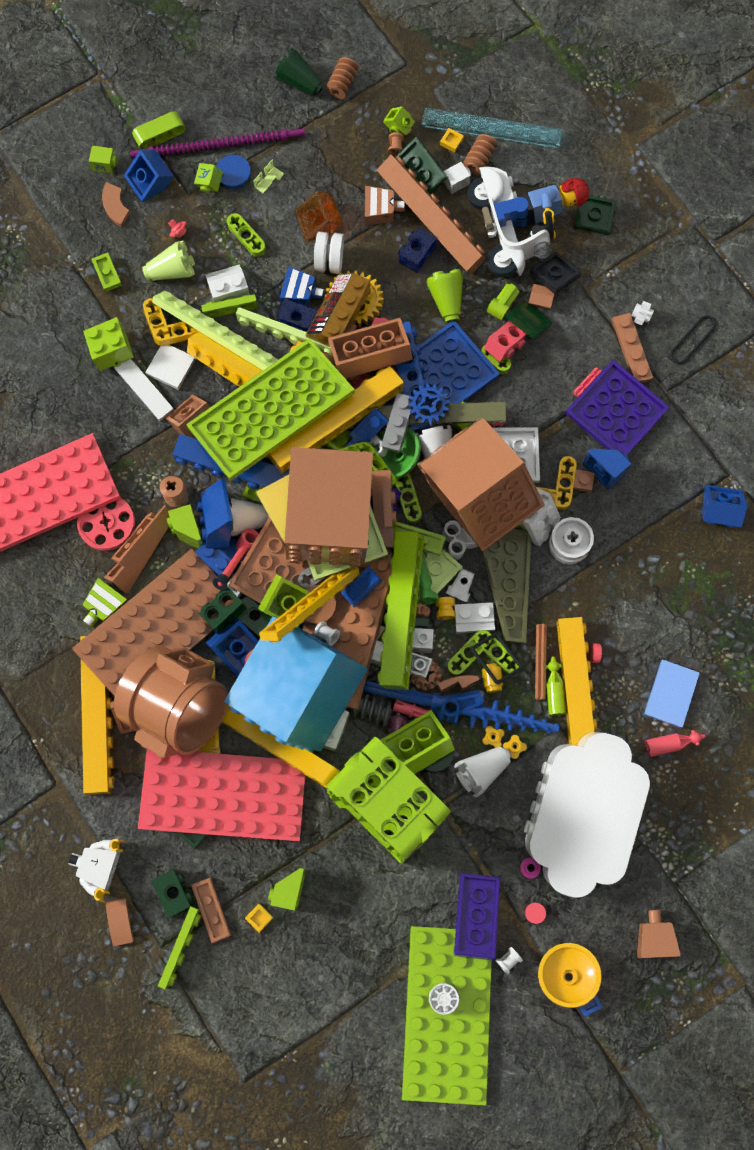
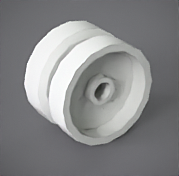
M317 232L314 246L315 272L324 273L329 262L331 274H341L344 234L334 233L329 244L328 233Z
M569 517L562 519L556 524L549 538L550 553L557 561L563 564L573 565L580 563L586 558L593 545L594 535L592 528L580 518Z

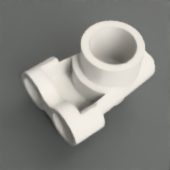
M461 568L454 583L449 585L446 593L467 602L470 596L469 589L474 573ZM461 578H467L468 582L466 584L461 583Z

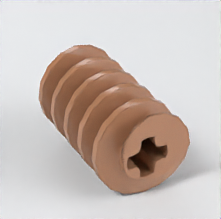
M346 57L338 60L335 70L332 72V76L327 83L328 92L335 98L344 99L346 97V93L349 91L348 88H350L351 82L357 74L356 71L359 69L358 64L354 60Z
M481 134L476 138L463 162L464 166L469 168L471 174L481 175L479 167H486L485 165L489 163L488 159L492 157L495 148L498 147L497 140L486 134Z
M168 476L161 481L160 492L170 507H183L187 504L189 496L181 478Z

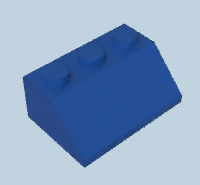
M220 479L200 493V501L196 502L197 512H200L199 526L203 527L201 529V539L205 540L206 548L229 547L233 519L225 479Z

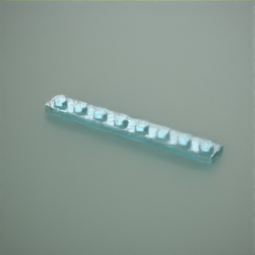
M426 107L424 108L422 127L448 130L450 128L460 133L486 134L493 138L555 148L560 147L563 130Z

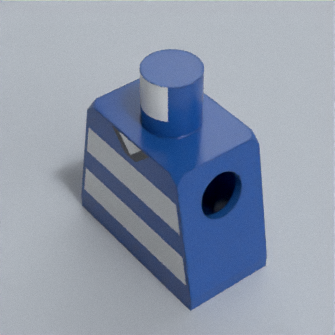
M288 267L279 297L281 306L310 307L312 298L323 299L324 289L316 287L314 276Z

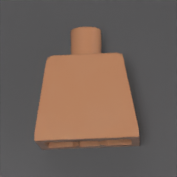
M661 910L648 911L649 923L639 925L637 958L680 956L672 922L662 923Z

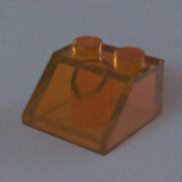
M316 191L295 210L306 242L315 240L318 231L327 232L328 235H332L343 225L334 197L330 193Z

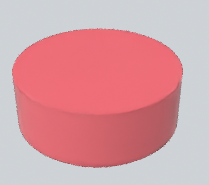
M592 643L590 661L591 663H599L602 658V646Z
M531 903L525 909V917L529 922L538 924L545 919L546 910L539 903Z

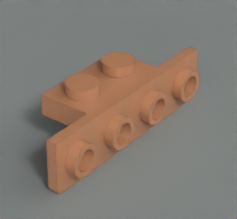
M391 470L372 471L373 514L385 547H393V523H397L396 511H393V504H396L395 492H392Z

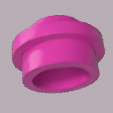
M526 858L522 861L520 870L526 878H535L539 875L541 866L533 858ZM529 864L534 866L533 872L527 870Z

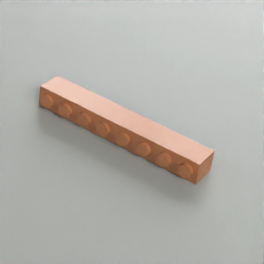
M391 154L377 169L378 173L467 272L473 274L487 259L484 255L485 250L479 244L475 245L472 242L474 238L467 231L464 233L461 229V223L449 216L451 212L445 206L441 207L438 204L440 200L433 193L430 195L427 192L428 187L422 181L419 182L416 179L417 174L412 169H407L404 166L406 162L400 156L395 157Z

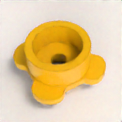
M488 726L485 729L486 735L482 739L483 744H489L495 748L501 747V738L504 736V731Z
M512 735L511 740L503 744V748L509 751L511 758L516 759L522 751L527 749V745L519 740V736Z

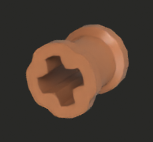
M398 132L389 134L390 147L388 148V153L395 157L403 150L402 142L404 141V135Z

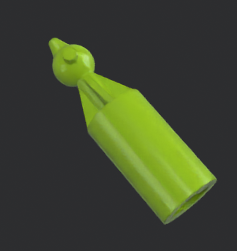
M552 657L551 662L546 665V669L551 671L546 684L549 716H563L567 714L564 682L557 672L559 668H562V664H559L555 657Z

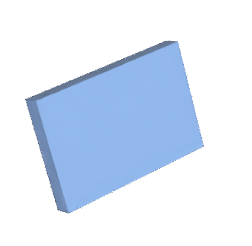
M662 659L644 715L682 728L699 672Z

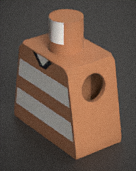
M365 186V226L393 222L394 212H404V201H394L393 190Z

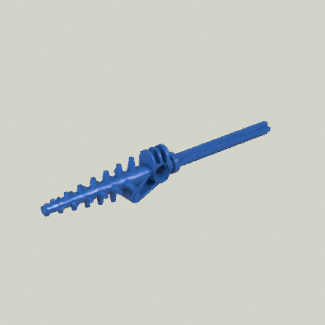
M366 680L363 692L430 706L431 710L438 715L439 722L444 720L448 724L453 722L454 725H457L459 715L470 716L471 728L474 727L477 718L483 720L482 728L484 729L487 728L489 720L495 721V729L499 730L501 723H507L508 730L510 731L514 725H519L523 732L526 727L534 728V732H538L540 729L546 730L547 733H558L560 727L558 723H548L547 719L537 720L534 714H531L530 718L522 716L523 710L521 709L518 710L517 714L510 713V705H506L504 711L499 710L498 700H494L492 707L483 706L481 704L484 702L485 693L482 690L440 696L439 693L435 692L434 695L413 690L385 689L379 683ZM453 702L457 707L450 708L447 703Z

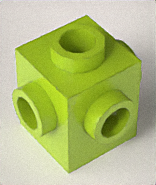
M402 106L391 108L383 123L389 128L390 133L398 132L406 136L411 132V127L415 121Z

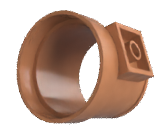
M155 646L141 653L124 672L115 693L114 711L116 717L121 722L136 730L134 740L140 743L142 747L156 753L158 757L167 758L180 753L186 755L201 749L216 733L226 713L228 704L224 700L228 692L223 684L211 678L215 664L185 647L170 650L165 646Z

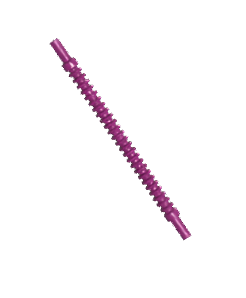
M304 128L288 131L281 129L280 132L278 130L276 132L271 131V133L266 131L265 134L263 132L261 134L256 133V135L251 133L250 136L248 134L246 136L241 135V137L236 135L235 138L233 136L228 138L227 136L226 139L221 137L220 140L218 138L213 140L212 138L211 141L206 139L205 142L203 140L198 142L197 140L196 143L191 141V143L186 142V144H183L182 142L181 145L176 143V145L171 144L169 146L167 144L166 147L163 145L161 147L156 146V148L149 146L143 150H156L159 156L160 154L163 156L168 154L169 156L170 153L175 155V152L178 154L180 152L184 154L185 151L190 153V150L193 152L197 150L199 152L200 149L205 151L206 148L208 150L212 148L214 150L215 147L219 149L221 146L222 148L227 146L229 148L230 145L234 147L235 145L239 146L242 144L244 146L245 143L247 145L249 143L254 144V142L259 144L260 141L262 143L264 141L269 142V140L274 142L275 139L277 141L279 139L284 141L291 137L305 136ZM140 150L130 151L131 158H135Z

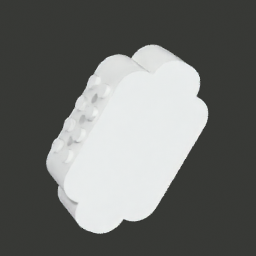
M602 732L588 733L580 739L577 746L563 744L556 747L550 753L548 761L543 763L541 773L544 774L542 782L539 781L537 784L536 793H538L536 801H533L531 804V820H527L524 832L527 833L525 846L529 855L543 866V874L546 881L561 894L571 897L586 896L595 888L596 883L605 885L616 883L626 872L648 795L650 780L647 772L640 765L631 762V749L620 737Z

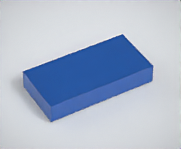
M368 566L341 594L355 608L383 580Z

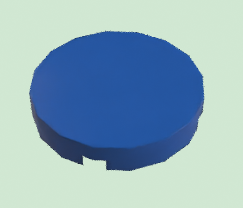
M239 155L225 156L217 164V167L223 171L220 184L228 189L241 188L251 178L249 162Z

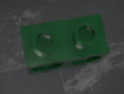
M227 587L226 590L219 591L212 602L205 604L199 615L219 635L247 608ZM228 600H233L230 606H225ZM218 613L216 619H210L212 614Z

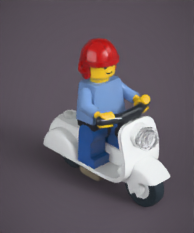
M479 167L481 178L473 181L470 185L468 199L473 207L482 210L489 238H493L498 234L501 244L489 252L487 266L490 272L497 277H509L515 272L521 276L525 268V260L533 256L541 259L549 256V253L552 251L551 246H549L550 240L556 238V233L553 229L554 216L563 211V204L565 207L574 205L577 208L582 207L589 199V186L583 179L570 178L560 185L559 191L556 185L530 191L523 194V197H517L516 191L512 192L511 189L514 186L512 177L507 176L505 171L495 167ZM489 209L491 210L494 223H492V219H491V216H490V213H489ZM544 222L545 225L543 226L535 225L532 227L531 237L518 242L514 231L515 227H525L529 223L533 225Z

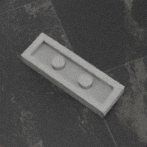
M396 394L381 444L383 449L401 452L411 418L410 411L412 409L408 408V404L413 403L409 401L408 395Z

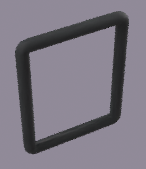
M496 632L471 647V652L495 684H501L523 669L521 662ZM495 636L519 666V668L500 680L496 679L475 650Z

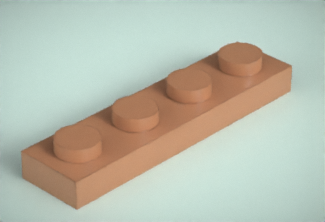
M627 313L613 317L612 323L630 374L641 383L652 381L653 376L631 314Z

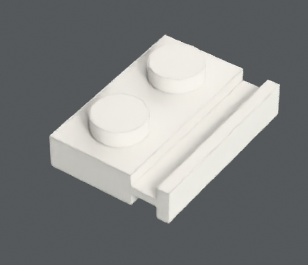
M493 602L454 605L456 612V634L474 633L479 630L495 631Z

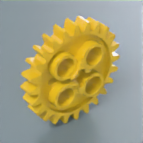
M371 275L364 277L370 280V292L362 306L364 310L358 313L353 323L354 325L358 324L359 328L362 322L368 325V319L373 321L374 315L379 316L378 310H382V304L384 303V298H382L383 291H380L381 285H376V279L371 281ZM326 288V294L329 292L330 288Z

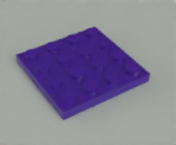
M613 359L565 411V414L607 450H618L621 454L624 453L627 456L669 409V406Z

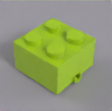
M117 317L83 331L91 358L100 371L112 366L119 367L121 362L134 358L126 331Z

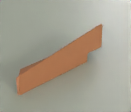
M165 505L162 506L157 514L151 512L146 515L111 558L117 564L104 578L125 594H128L169 527L166 518L170 517L168 513L170 509Z

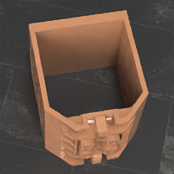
M478 418L471 426L463 429L449 441L438 447L428 458L417 463L432 490L481 551L487 549L545 506L525 463L484 418Z

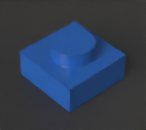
M595 995L590 1002L580 1006L579 1009L585 1017L601 1009L603 1006L597 995Z

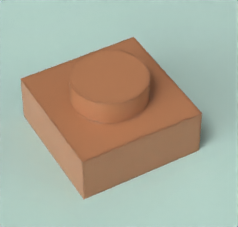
M576 469L573 490L591 493L595 473Z

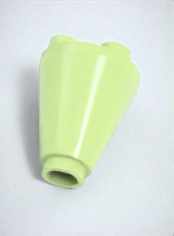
M178 241L146 263V266H143V273L147 280L152 279L153 281L187 278L195 275L193 269L195 262L191 255L188 256L185 242Z

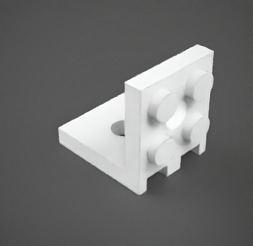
M537 488L545 506L524 520L522 524L525 525L533 543L540 547L548 539L549 533L560 521L561 517L551 494Z

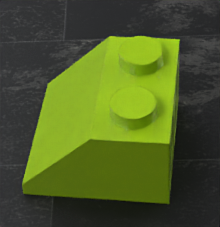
M190 504L168 511L170 517L166 519L173 535L176 534L179 540L197 549L204 544L201 539L196 516Z
M276 574L258 609L278 618L310 592Z
M299 868L276 883L275 887L271 888L268 900L271 901L270 905L297 911L306 870Z

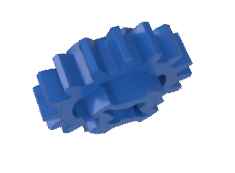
M426 383V388L419 385V391L413 390L414 396H409V401L413 403H409L408 408L412 409L410 411L411 416L416 415L415 421L421 419L422 425L428 421L429 426H431L432 421L435 420L438 424L439 418L445 419L444 412H449V408L445 406L450 405V401L446 400L448 398L447 393L442 394V387L437 390L436 384L430 388L429 383ZM421 397V402L416 406L418 398ZM426 402L432 404V407L426 405ZM442 403L440 411L437 412V406Z

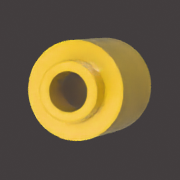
M496 663L486 664L496 679L500 680L502 678L501 667L497 666ZM483 668L482 677L486 692L495 693L502 691L503 682L495 684Z

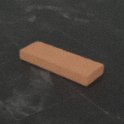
M211 877L192 884L191 886L211 943L232 936Z

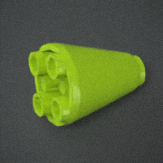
M460 269L452 270L446 274L443 271L433 273V277L427 278V286L446 323H450L453 320L458 321L461 314L463 276Z

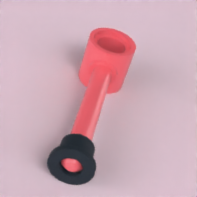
M253 529L243 531L236 543L238 551L224 572L212 581L217 589L226 590L230 575L242 557L247 555L259 535L257 531Z

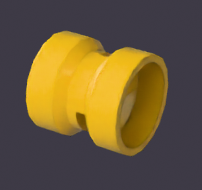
M439 598V601L436 602L438 607L436 617L438 620L456 618V612L453 610L455 598Z

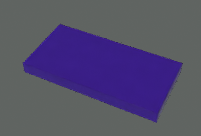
M460 873L453 956L495 961L501 877Z

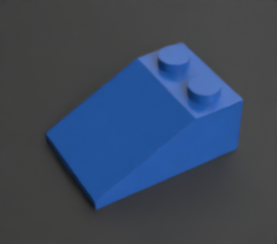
M236 618L219 635L216 633L206 644L238 677L244 667L247 654L255 648L258 640Z

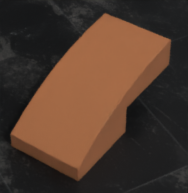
M473 675L458 676L438 683L437 688L441 694L458 685L462 692L479 683L480 679L478 676Z
M126 898L106 902L113 947L132 943L134 936Z

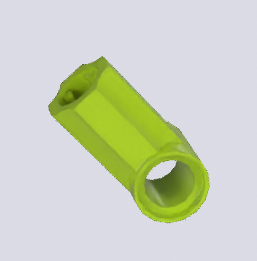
M506 284L498 297L494 298L489 304L487 313L503 321L510 311V306L519 295L520 291L513 284Z

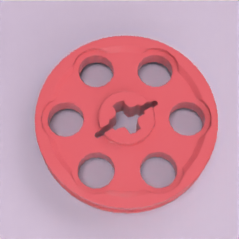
M122 498L116 500L117 505L112 510L107 509V505L98 508V512L94 515L87 513L77 518L79 534L90 547L101 551L115 550L121 547L135 529V516L125 500ZM123 513L130 515L126 522L120 521V516ZM105 517H106L109 521H111V522H108V529L106 528V526H105L104 524H102V523L105 522V521H104V520H105ZM87 523L93 525V529L90 532L83 531V527ZM121 530L124 532V537L119 540L115 539V533ZM99 536L106 537V541L102 545L96 544V539Z

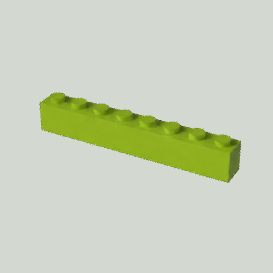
M418 531L396 532V537L393 539L394 555L391 557L390 562L392 573L388 580L390 591L386 598L388 610L384 616L386 628L382 635L384 646L380 654V662L382 664L381 671L378 673L379 685L385 689L408 690L424 544V537Z

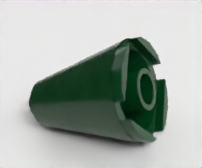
M291 48L288 51L291 54L288 57L284 56L275 71L277 75L274 78L312 96L318 95L323 89L322 79L298 51Z

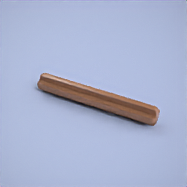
M546 624L536 625V700L546 699Z

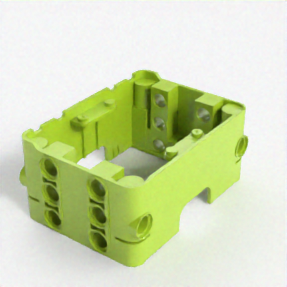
M374 737L361 752L355 753L346 762L345 767L326 785L330 799L339 808H346L401 864L428 840L430 835L451 813L450 809L377 737ZM386 762H394L396 765L395 770H393ZM417 792H424L427 800L425 801ZM385 831H391L393 835H387Z

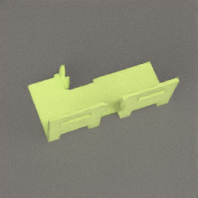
M273 160L264 168L266 177L263 179L261 172L253 181L254 188L262 193L268 189L275 178L280 180L284 175L283 172L273 166Z

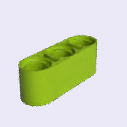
M172 111L136 127L132 135L140 149H147L149 146L154 147L181 135L186 127L178 112Z

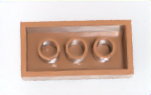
M401 318L328 338L336 369L345 379L413 360L410 343Z

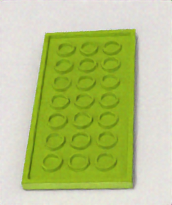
M309 338L186 425L227 478L232 481L352 396L355 390Z
M411 926L402 1100L486 1106L492 960L453 956L456 929ZM447 983L454 987L458 993V1006L450 1014H439L430 1005L429 994L437 984Z

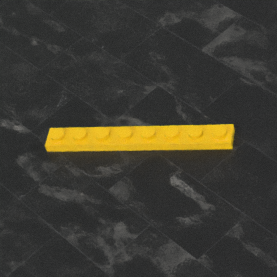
M353 567L332 574L259 632L260 639L270 641L271 643L281 641L286 634L292 632L297 625L303 623L319 607L324 606L325 602L343 590L348 583L353 582V579L360 574L359 568Z

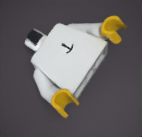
M124 840L99 841L93 843L90 848H84L82 855L72 853L69 858L68 864L78 867L76 876L80 878V884L97 901L105 903L103 895L105 893L110 894L107 890L110 888L120 853L123 852L122 849H119V844L125 842Z

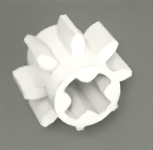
M643 301L641 305L636 304L631 315L635 317V323L642 325L644 322L649 323L654 310L650 309V303Z

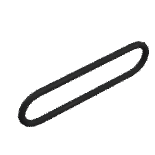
M708 315L702 316L670 352L671 360L677 364L686 362L715 329V319ZM704 318L711 319L713 327L683 361L675 360L673 353Z

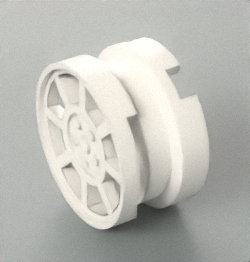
M440 983L432 988L429 994V1002L434 1011L446 1015L452 1013L457 1008L459 996L454 987L447 983Z

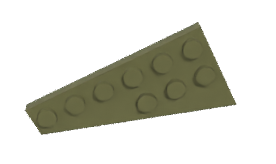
M512 529L482 551L505 642L525 644L531 537L526 530Z

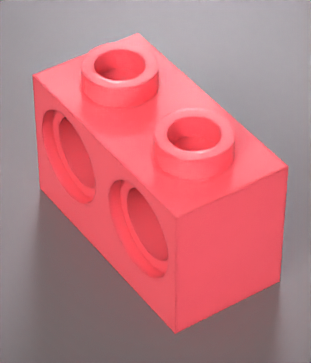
M508 321L489 337L484 349L501 362L505 358L509 359L516 349L520 350L526 343L524 339L527 334Z

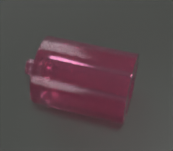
M396 713V716H390L389 734L405 726L407 717L400 716V713Z

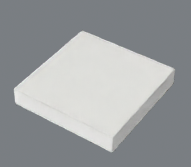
M160 346L145 373L147 376L179 390L196 358L173 346Z

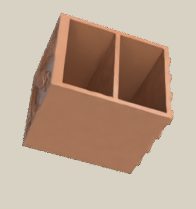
M291 447L284 542L286 560H290L291 563L309 561L310 564L316 565L321 564V562H329V565L333 566L348 563L351 567H360L361 564L365 563L368 547L373 452Z

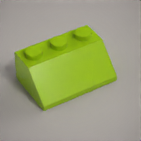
M432 710L380 740L414 774L455 750L451 738Z

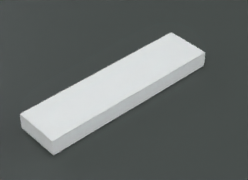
M131 359L121 362L119 367H114L159 422L174 411L173 407Z

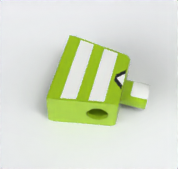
M98 578L83 603V606L89 611L83 621L90 627H93L98 619L104 622L126 604L128 600Z

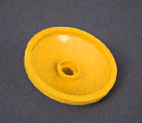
M563 943L554 946L543 956L539 965L538 978L542 991L553 1003L566 1008H576L587 1004L597 994L601 984V970L598 961L589 950L578 944ZM571 974L573 979L567 981L565 975Z

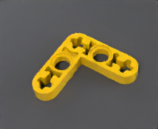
M153 298L144 301V314L153 340L157 345L166 346L186 341L189 337L199 332L185 322L167 325L161 307L152 303ZM149 306H152L154 308L155 313L152 314L151 308ZM155 319L162 321L159 325L152 324V321ZM181 329L184 331V334L177 335L174 332Z
M565 456L560 461L555 490L537 487L551 494L557 510L567 509L572 501L577 463L570 456ZM566 462H570L569 465L571 466L568 474H564ZM568 479L570 486L562 487L560 480ZM562 492H566L564 500L567 502H565L564 505H562L561 501H559L562 496Z

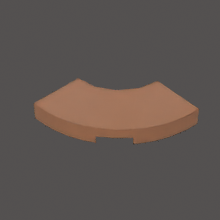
M106 182L102 192L104 209L108 217L116 225L122 227L130 214V211L121 203L123 191L121 188Z

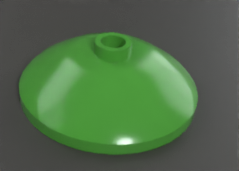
M408 427L401 452L388 450L387 454L382 458L396 479L407 475L416 465L421 452L418 435ZM386 429L383 430V431L378 435V437H379L382 441H383V438H384V434H385ZM376 445L375 448L379 451L380 448Z

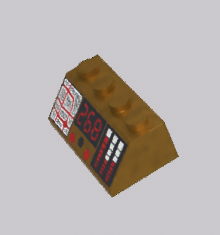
M355 273L338 274L305 336L330 347L328 338L348 333L370 292V280Z

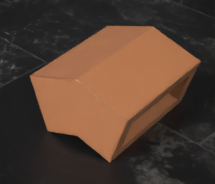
M533 284L528 304L550 310L554 293L545 286Z

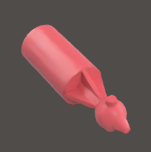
M695 730L691 731L690 736L674 733L645 740V747L648 756L654 757L681 751L690 742L699 746L701 740L706 736L705 734L695 732Z

